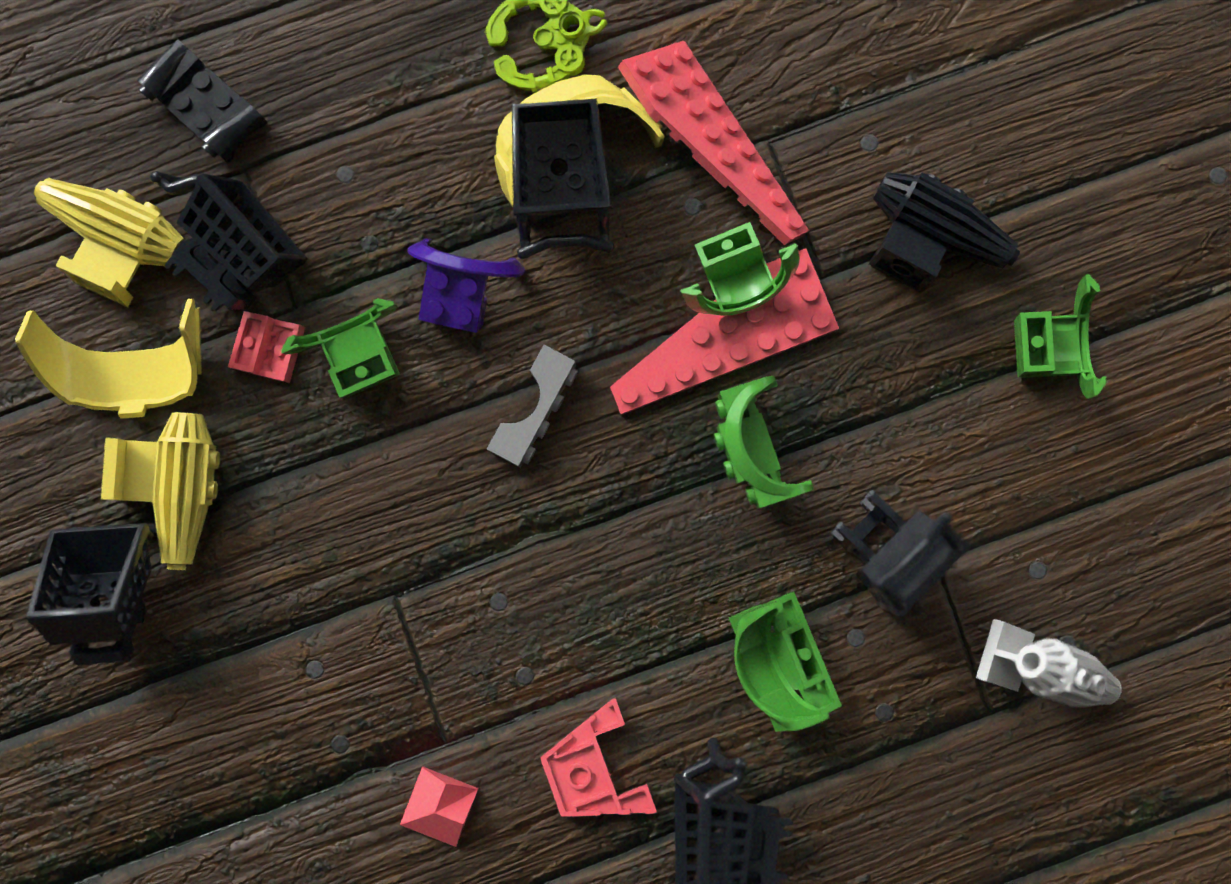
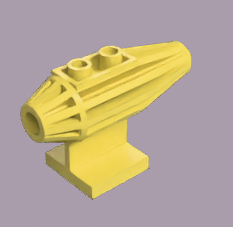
M51 178L40 181L35 187L34 196L36 197V203L84 238L74 258L71 260L61 255L56 267L75 284L126 307L130 305L133 296L126 289L139 265L165 266L180 243L185 240L161 214L162 210L149 202H145L144 205L135 201V197L123 190H118L116 193L106 188L103 191Z
M173 412L157 442L129 441L117 438L105 439L101 499L153 502L161 563H166L169 570H186V564H193L208 507L212 505V500L216 499L218 493L217 481H214L215 469L219 468L220 453L216 451V446L213 445L204 416L202 414Z

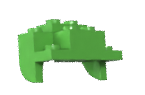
M775 376L760 378L721 391L718 394L719 400L715 401L719 417L726 418V422L719 424L716 427L717 433L713 434L718 450H724L727 461L723 462L726 475L729 480L734 478L735 484L748 482L749 486L745 487L746 496L750 505L755 504L757 509L814 490L811 480L799 484H786L782 482L779 471L781 467L762 413H759L754 403L757 401L756 396L764 391L778 387Z
M795 592L787 593L765 604L753 606L729 617L736 635L734 659L739 680L754 704L770 717L775 732L795 731L812 726L830 718L828 713L842 706ZM771 623H772V625H773V627H774V631H772V632H771ZM795 690H800L803 699L795 692Z

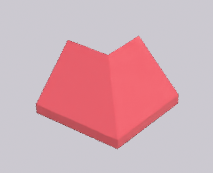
M422 767L400 825L456 847L479 788Z

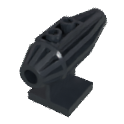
M887 172L873 196L874 201L893 224L868 265L918 292L937 277L942 267L939 263L945 252L1002 269L1006 265L1012 266L1020 254V250L1017 249L1018 242L974 206L973 199L967 197L964 191L943 184L935 175L923 172L920 175Z

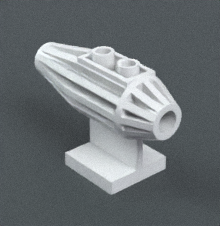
M993 619L976 678L1017 692L1023 679L1027 688L1033 693L1072 707L1108 705L1119 699L1122 691L1119 680L1096 657L1054 639H1043L1033 643L1034 633Z

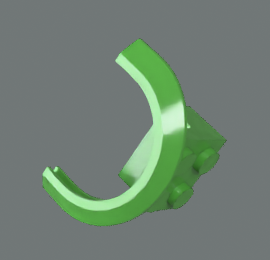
M750 222L697 243L695 247L717 302L705 298L698 283L681 290V293L690 309L703 314L726 316L755 309L774 298L795 274L800 261L797 244L779 250L781 267L773 280L764 260L760 243Z
M1086 274L1079 282L1074 303V315L1052 316L1051 311L1020 313L1015 318L1014 329L1018 378L1077 375L1081 391L1087 399H1092L1100 393L1106 384V377L1097 379L1094 374L1090 359L1088 336L1090 309L1094 297L1100 292V286L1089 274Z
M375 299L373 300L375 305L372 308L341 324L309 335H292L288 337L281 349V353L294 354L322 346L331 367L328 372L339 397L348 398L400 375L377 321L394 312L398 306L392 301Z

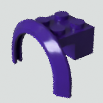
M424 239L408 247V254L428 263L418 320L477 333L484 322L488 300L485 297L488 276L519 277L526 271L516 258L510 257L505 261H485L460 257L430 247L428 244L431 243V239Z

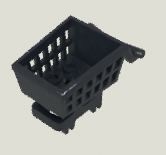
M597 98L512 104L513 216L517 218L521 247L517 250L518 257L526 259L548 248L584 246L611 253L614 249V244L610 241L609 209H612ZM557 159L564 160L568 165L567 172L562 176H556L550 169L552 162ZM597 211L599 238L586 234L546 236L532 243L530 242L529 215Z
M153 171L150 174V181L158 184L170 195L179 194L187 190L193 191L176 222L192 238L183 240L166 262L165 268L171 269L176 264L177 267L173 271L174 276H179L187 270L204 285L208 292L203 299V303L209 304L214 300L211 311H217L223 305L228 307L230 311L248 309L256 300V297L241 282L247 288H274L307 261V257L242 181L204 173L185 178L158 171ZM237 195L244 201L238 209L233 204ZM248 207L254 212L249 220L243 215ZM228 216L230 220L222 229L220 225L225 217ZM258 219L265 225L259 232L254 227ZM238 228H239L240 231H239V232L237 233V235L233 238L232 236L235 234V232H236V231L238 230ZM269 231L275 237L270 243L264 238ZM279 243L285 249L281 254L274 250ZM266 258L268 261L260 267L258 264Z
M869 491L859 503L869 514L852 531L840 521L832 530L831 536L848 553L852 552L864 563L855 574L877 601L876 604L883 610L903 617L961 558L971 545L965 538L962 539L950 525L952 516L948 512H942L934 521L921 511H918L905 522L874 491ZM881 521L894 534L874 554L862 540Z
M156 522L50 530L26 620L49 645L72 644L69 655L73 664L89 665L131 661L132 657L130 654L134 652L132 636L136 624L143 623V616L147 613L142 593L152 571L148 543H155L158 539ZM100 598H108V599H109V600L104 601L102 604H101L100 601H99ZM116 641V643L109 646L89 648L88 643Z
M714 737L710 738L707 742L709 756L687 767L681 774H675L674 776L675 884H778L779 880H787L788 876L785 873L775 871L778 842L780 838L792 836V832L784 829V827L792 826L794 821L789 818L769 816L771 813H779V810L773 806L749 804L735 793L734 790L742 785L743 772L747 762L742 757L726 758L722 755L719 740ZM714 766H718L726 773L733 772L732 777L717 784L693 779L710 771ZM686 802L699 804L698 814L686 812ZM711 807L722 809L721 817L711 816ZM687 820L698 821V830H687ZM711 826H719L721 828L720 832H711ZM687 837L698 838L697 847H687ZM710 843L719 844L717 848L710 847ZM687 854H697V863H687ZM687 871H697V880H687Z

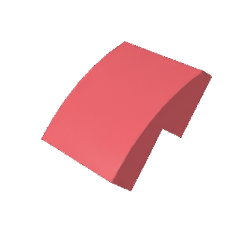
M244 311L228 367L290 383L298 353L282 354L281 349L288 337L292 335L303 336L305 327L299 324L276 320L269 316Z

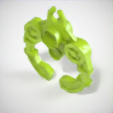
M569 0L504 1L492 14L485 31L489 45L496 47L506 44L508 39L506 22L512 16L518 15L516 9L528 5L531 10L541 7L545 16L550 19L534 32V41L540 49L557 50L555 54L556 65L553 68H546V75L535 78L533 73L528 75L519 73L515 61L509 55H503L494 61L498 77L512 87L532 91L535 94L538 92V89L581 73L585 66L583 52L589 37L601 32L608 24L607 20L603 19L598 26L594 27L589 23V19L592 16L604 18V11L598 9L581 11L571 4ZM570 25H579L576 31L567 32Z

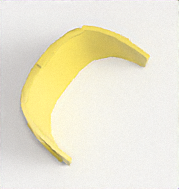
M582 75L558 81L529 96L520 103L597 98V104L607 103L632 110L648 132L656 148L662 145L665 138L660 130L663 128L660 122L656 123L649 116L643 105L624 87L620 89L599 75ZM511 111L498 128L499 135H497L494 160L502 191L513 207Z
M187 299L179 326L182 336L174 344L157 349L121 352L85 350L57 336L40 319L35 311H27L16 336V344L36 377L51 393L66 404H74L93 410L119 411L120 419L145 417L147 409L171 405L186 396L193 395L196 389L197 375L201 374L200 308H196L194 299Z

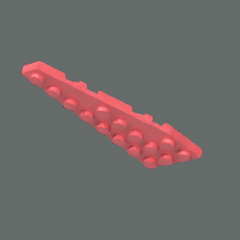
M685 41L624 59L620 63L618 69L649 116L656 123L661 120L672 131L669 135L676 142L682 140L692 150V157L724 188L727 186L731 187L739 195L737 200L744 207L749 205L756 211L761 218L759 221L780 242L786 245L803 237L809 231L801 216L786 196V193L778 184Z
M807 249L798 251L800 257L798 269L774 298L755 309L735 315L722 316L698 313L610 386L620 415L838 331L839 326ZM781 258L766 263L773 280L780 270Z

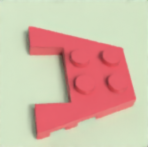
M616 698L607 702L540 758L561 817L596 816L600 814L627 815L630 813L653 814L657 812L647 784L617 794L596 736L625 725Z

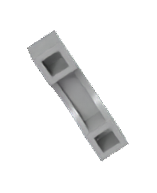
M543 345L530 369L540 388V398L535 411L523 421L500 423L487 447L488 451L521 468L523 463L529 464L536 451L532 447L537 437L543 438L550 425L546 421L551 411H558L564 399L561 393L565 385L570 387L578 374V371L575 370L576 362Z

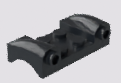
M178 39L137 79L141 84L138 88L141 93L151 102L155 98L204 142L201 147L214 159L219 155L228 164L233 159L240 144L251 133L268 123L255 108L233 91Z

